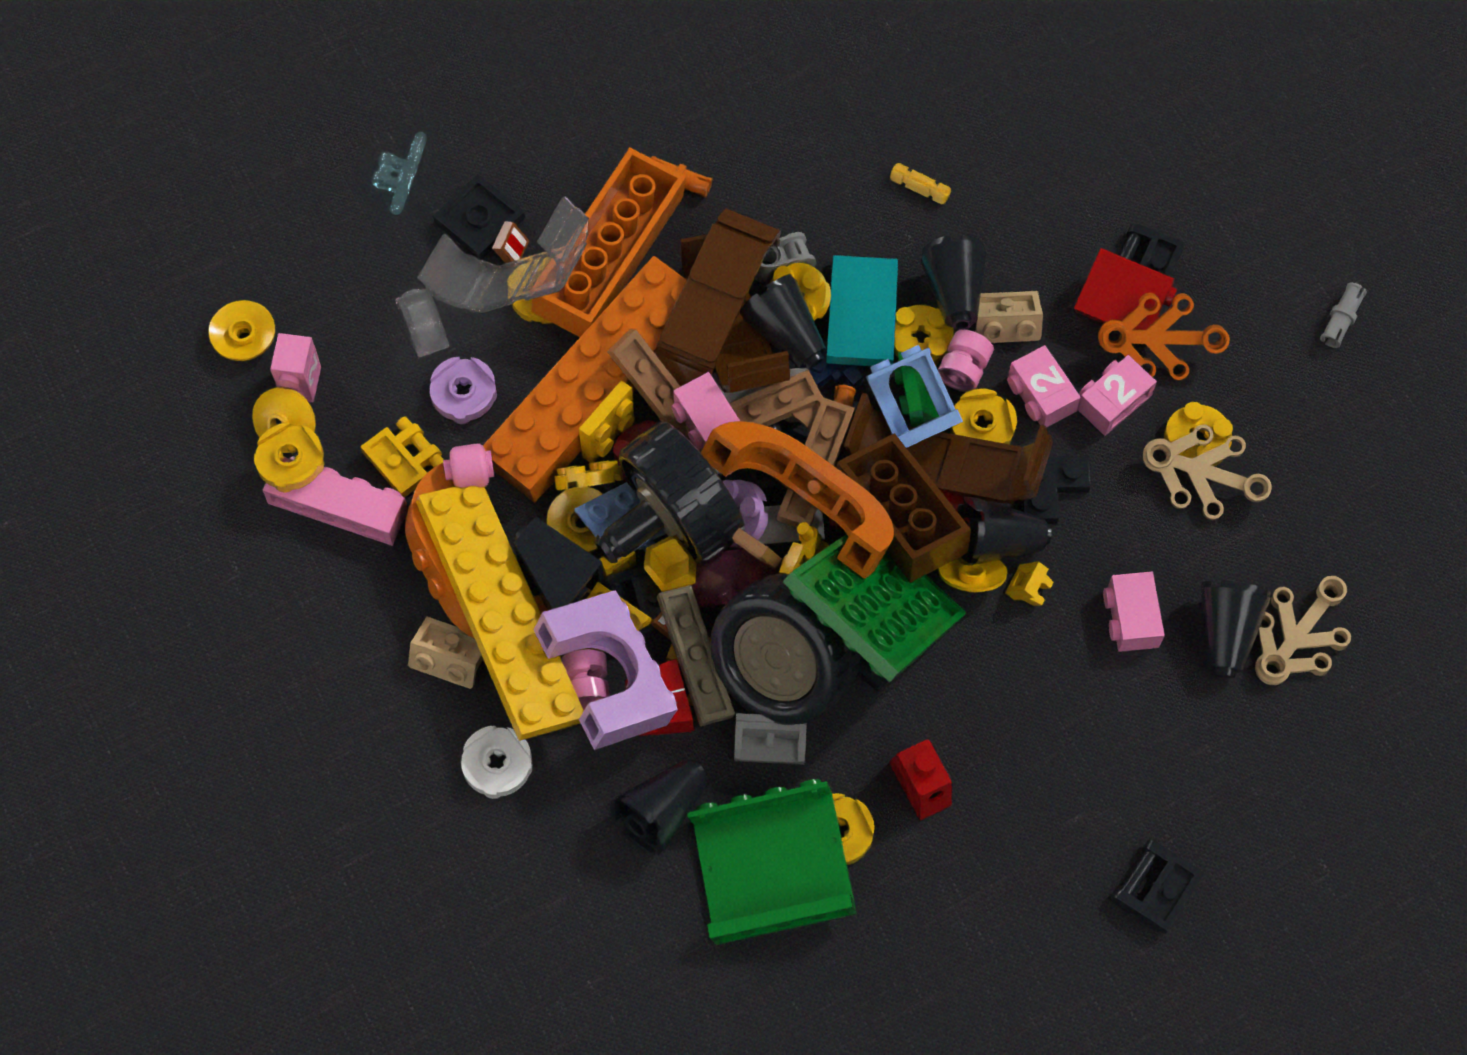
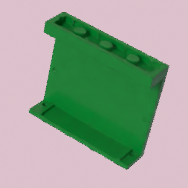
M820 779L807 780L802 782L799 788L786 790L785 787H776L765 792L766 795L754 798L751 795H740L732 798L731 803L719 806L716 803H705L697 806V811L687 813L689 820L694 825L711 924H707L709 936L716 945L857 914L832 789L827 781L821 782Z

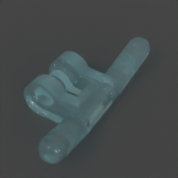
M424 132L415 134L407 159L398 158L389 152H383L380 155L378 161L380 168L379 171L374 172L371 183L379 189L395 192L390 205V211L394 215H399L403 211L427 141V136ZM392 171L399 173L398 178L391 176Z

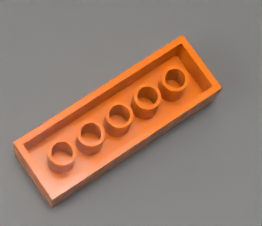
M629 148L533 291L531 312L581 337L630 280L682 200L687 176Z

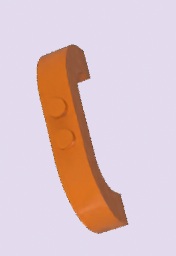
M735 421L724 423L711 431L701 454L713 468L725 477L743 468L756 469L775 477L844 529L848 539L837 557L838 560L864 579L875 571L893 540L894 529L888 513L872 494L810 448L774 428L752 422Z
M441 463L431 469L421 479L414 491L406 514V539L412 552L414 565L419 571L422 570L426 577L432 597L438 599L449 619L461 631L475 639L416 504L418 495L455 487L453 480H446L444 463ZM534 596L540 613L548 611L540 596Z

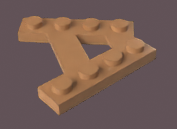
M809 370L790 377L789 381L775 383L729 403L739 420L770 426L793 416L810 430L805 446L833 466H835L855 413L854 407L823 398ZM773 477L787 489L777 515V521L795 527L802 522H807L812 526L818 509Z

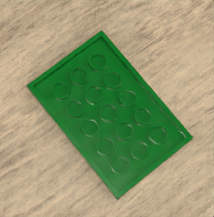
M845 534L793 570L783 583L789 588L790 593L795 599L805 603L816 613L818 620L823 625L832 628L838 633L850 650L859 653L869 662L870 668L875 674L891 682L955 626L967 612L927 575L910 583L887 552H885L875 571L864 579L837 559L848 539V535Z

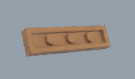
M630 329L607 353L659 419L674 426L691 442L686 423H679L671 408V405L674 404L673 390L679 388L680 385L638 331Z

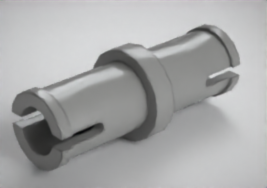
M1353 282L1348 283L1338 305L1333 306L1330 312L1331 319L1320 337L1322 342L1326 341L1325 345L1332 348L1340 347L1349 325L1355 323L1357 319L1356 312L1367 294L1365 288L1359 293L1362 288L1361 285Z

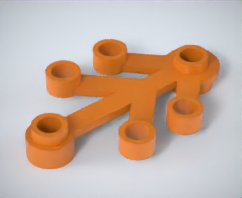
M1153 293L1142 295L1139 300V306L1122 321L1110 320L1106 322L1098 333V341L1105 351L1110 353L1121 352L1125 357L1129 355L1140 366L1150 364L1151 370L1148 374L1153 377L1156 373V366L1149 358H1143L1132 346V344H1146L1167 366L1169 374L1175 380L1185 379L1189 374V366L1183 359L1177 358L1164 344L1203 345L1210 353L1217 354L1226 350L1230 342L1229 334L1219 325H1210L1204 331L1167 330L1182 315H1188L1194 308L1193 300L1184 293L1176 295L1172 301V306L1146 330L1133 329L1148 314L1153 315L1159 311L1161 303ZM1148 299L1155 300V306L1151 309L1144 308V303ZM1182 299H1187L1189 301L1188 307L1183 310L1178 309V302ZM1112 331H1119L1120 337L1116 341L1109 340V334ZM1211 333H1219V339L1216 342L1211 343L1208 341ZM1177 364L1184 365V370L1180 374L1173 373V368Z

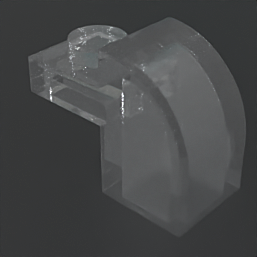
M429 289L409 290L402 297L395 299L398 311L405 322L412 346L418 358L450 347Z

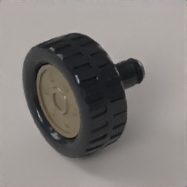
M658 422L622 448L619 453L621 468L641 503L608 526L601 537L597 535L594 542L609 563H618L617 559L619 557H626L662 530L668 537L676 535L696 563L706 564L735 543L732 537L739 528L743 531L746 528L741 512L733 497L704 456L674 426L667 422Z
M789 574L768 575L754 581L740 591L717 615L711 632L712 660L717 675L728 693L752 714L763 715L776 724L801 725L822 716L841 699L856 679L861 655L850 650L844 644L843 638L832 628L823 625L818 620L816 613L808 605L792 596L789 588L783 583Z

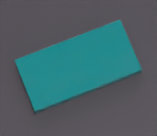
M833 255L826 363L873 366L889 359L890 364H893L898 259Z

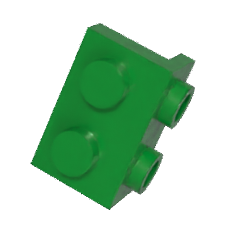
M902 352L898 353L899 361L903 359ZM905 365L894 370L896 385H903L905 394L899 396L902 416L909 414L911 427H917L939 417L918 371L911 366Z

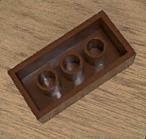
M895 433L837 461V469L872 494L888 513L893 524L894 537L886 552L910 583L968 553L971 534L970 527Z

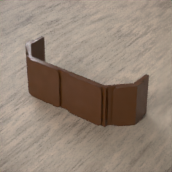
M726 208L719 215L715 224H712L683 290L664 327L655 353L680 387L707 372L712 376L715 364L766 252L771 246L778 248L780 244V230Z
M707 234L680 240L681 264L686 280ZM749 292L745 298L743 305L751 298ZM739 313L714 370L724 393L738 392L789 381L788 351L773 354L769 342L748 325Z
M866 393L861 395L844 444L846 457L892 435L883 414L872 407ZM1040 425L1035 443L1024 447L940 432L907 447V449L939 490L991 502L1013 504V501H1024L1037 496L1053 445V439L1048 434L1046 426ZM907 426L909 430L915 428V427Z

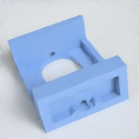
M919 345L902 352L903 359L894 364H890L889 359H886L871 366L872 374L865 376L891 433H895L906 448L963 422L930 355V348L921 350ZM904 365L911 366L918 371L939 417L911 430L908 429L889 386V378L893 370Z

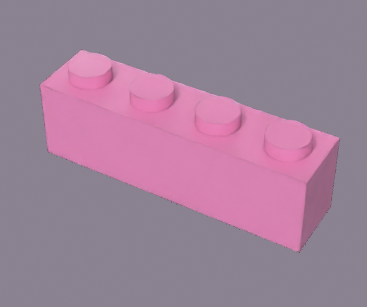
M295 456L290 457V459L284 457L282 462H293ZM324 467L323 471L310 484L300 489L283 493L267 483L263 488L267 503L391 546H393L408 511L405 497L398 491L391 488L381 490L372 487L369 482L358 477H354L352 480L342 477L337 471L328 467Z

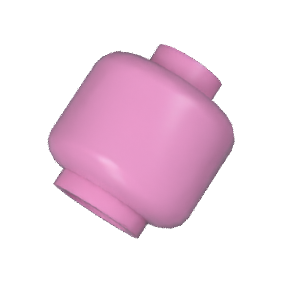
M481 444L453 447L450 451V459L443 460L446 480H453L454 486L460 488L469 486L485 487L489 483V478L494 477L491 450L485 451Z

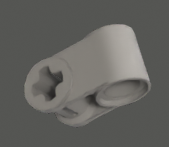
M794 232L780 238L778 248L771 246L762 262L767 261L772 264L761 263L755 280L763 284H769L778 267L788 266L793 263H805L815 267L817 262L815 257L808 252L804 233Z

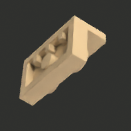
M1038 291L981 293L975 332L983 335L991 343L1041 340L1043 312Z
M426 617L410 642L408 666L420 672L471 689L475 684L476 671L483 657L475 639L465 634L458 627Z

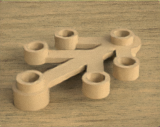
M1199 425L1192 433L1173 442L1161 438L1150 441L1143 450L1144 464L1150 470L1161 473L1171 493L1170 502L1177 509H1184L1190 504L1191 494L1187 489L1182 488L1174 468L1188 473L1203 503V515L1209 520L1220 518L1224 507L1215 498L1206 479L1244 492L1245 497L1252 502L1264 501L1271 493L1272 485L1265 475L1253 474L1246 478L1211 466L1229 456L1238 457L1242 455L1245 451L1246 443L1240 436H1231L1224 444L1193 459L1179 454L1196 444L1199 446L1208 445L1213 439V430L1208 425ZM1206 430L1209 434V439L1200 441L1196 436L1197 431ZM1231 441H1238L1241 444L1239 452L1230 450L1229 443ZM1161 450L1165 453L1166 459L1158 462L1154 459L1153 453ZM1253 483H1258L1262 486L1263 491L1260 495H1255L1251 492L1250 486ZM1184 493L1187 497V502L1185 504L1176 503L1174 499L1175 494ZM1209 504H1216L1219 507L1217 515L1213 516L1207 512Z
M1327 576L1320 582L1316 591L1318 598L1297 625L1292 607L1294 600L1293 592L1286 587H1279L1274 591L1271 603L1274 608L1278 609L1284 642L1277 650L1272 633L1275 621L1271 614L1265 612L1263 620L1268 622L1269 627H1260L1257 634H1259L1262 655L1259 656L1255 664L1256 674L1262 682L1269 685H1279L1286 681L1291 673L1312 672L1316 676H1323L1328 673L1332 666V660L1325 653H1316L1312 658H1289L1297 649L1330 646L1334 650L1342 651L1349 645L1351 634L1342 627H1337L1330 632L1308 634L1327 608L1340 604L1345 597L1347 587L1341 578ZM1324 591H1333L1335 598L1328 597ZM1282 594L1286 596L1288 602H1280L1277 599V595ZM1334 635H1341L1345 639V643L1336 642ZM1315 660H1322L1326 668H1318L1315 665ZM1274 665L1278 673H1270L1266 666Z

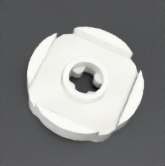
M496 726L484 727L472 734L463 748L461 768L464 777L475 791L485 794L488 798L496 799L500 796L514 793L525 784L532 772L530 747L526 739L518 741L514 729L496 728ZM492 754H495L497 757L504 755L506 757L503 761L504 766L499 769L496 767L490 768L488 766L491 763L489 757Z

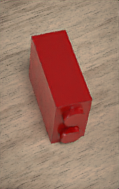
M1100 248L1075 304L1074 311L1102 324L1110 320L1122 321L1139 306V300L1142 295L1153 293L1160 300L1161 306L1159 311L1153 315L1148 314L1133 329L1146 330L1159 318L1164 305L1171 306L1178 289L1172 287L1174 278ZM1148 299L1144 303V308L1151 309L1155 306L1154 299Z

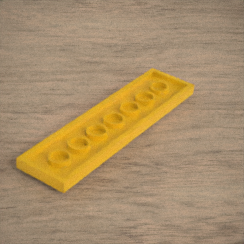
M455 486L418 495L416 504L518 741L580 724L579 718L584 712L560 656L548 659L533 630L541 613L485 487L469 486L460 488Z

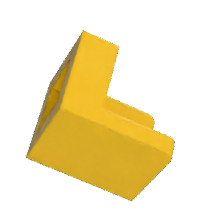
M676 535L646 547L644 569L662 592L695 584L697 563Z

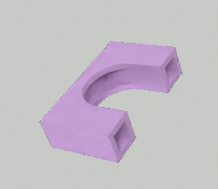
M616 590L542 612L533 630L548 659L583 648H595L615 657L626 672L628 679L627 690L588 703L579 718L594 750L668 725L678 710L675 696L667 689L661 678L658 664L649 655L645 647L643 635L640 631L636 630L630 618L628 606L625 602L621 601Z

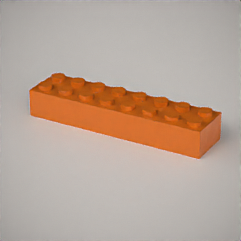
M655 256L646 263L483 445L485 451L491 450L494 472L531 501L537 502L555 481L554 476H557V468L568 467L581 452L579 428L622 380L632 387V393L636 390L607 351L630 329H636L652 351L656 353L657 344L687 281L684 277Z

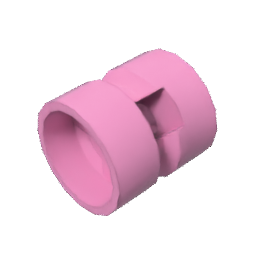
M958 330L948 346V353L943 357L938 372L944 384L955 390L968 392L977 388L983 375V368L987 366L994 347L987 338L979 333L970 330Z
M590 649L569 652L562 657V663L583 710H585L588 703L610 696L608 681L604 679L608 675L606 654L604 652Z

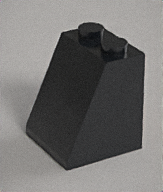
M536 516L529 525L524 524L517 531L514 537L518 564L535 596H540L548 611L587 599L597 582L604 585L602 561Z

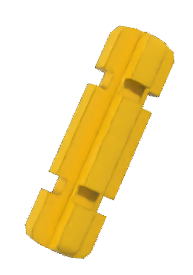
M896 163L890 174L892 181L900 185L905 183L906 188L927 198L932 196V200L939 204H945L951 193L950 187L942 183L937 185L935 184L936 180L915 170L910 172L908 171L909 167L901 163Z

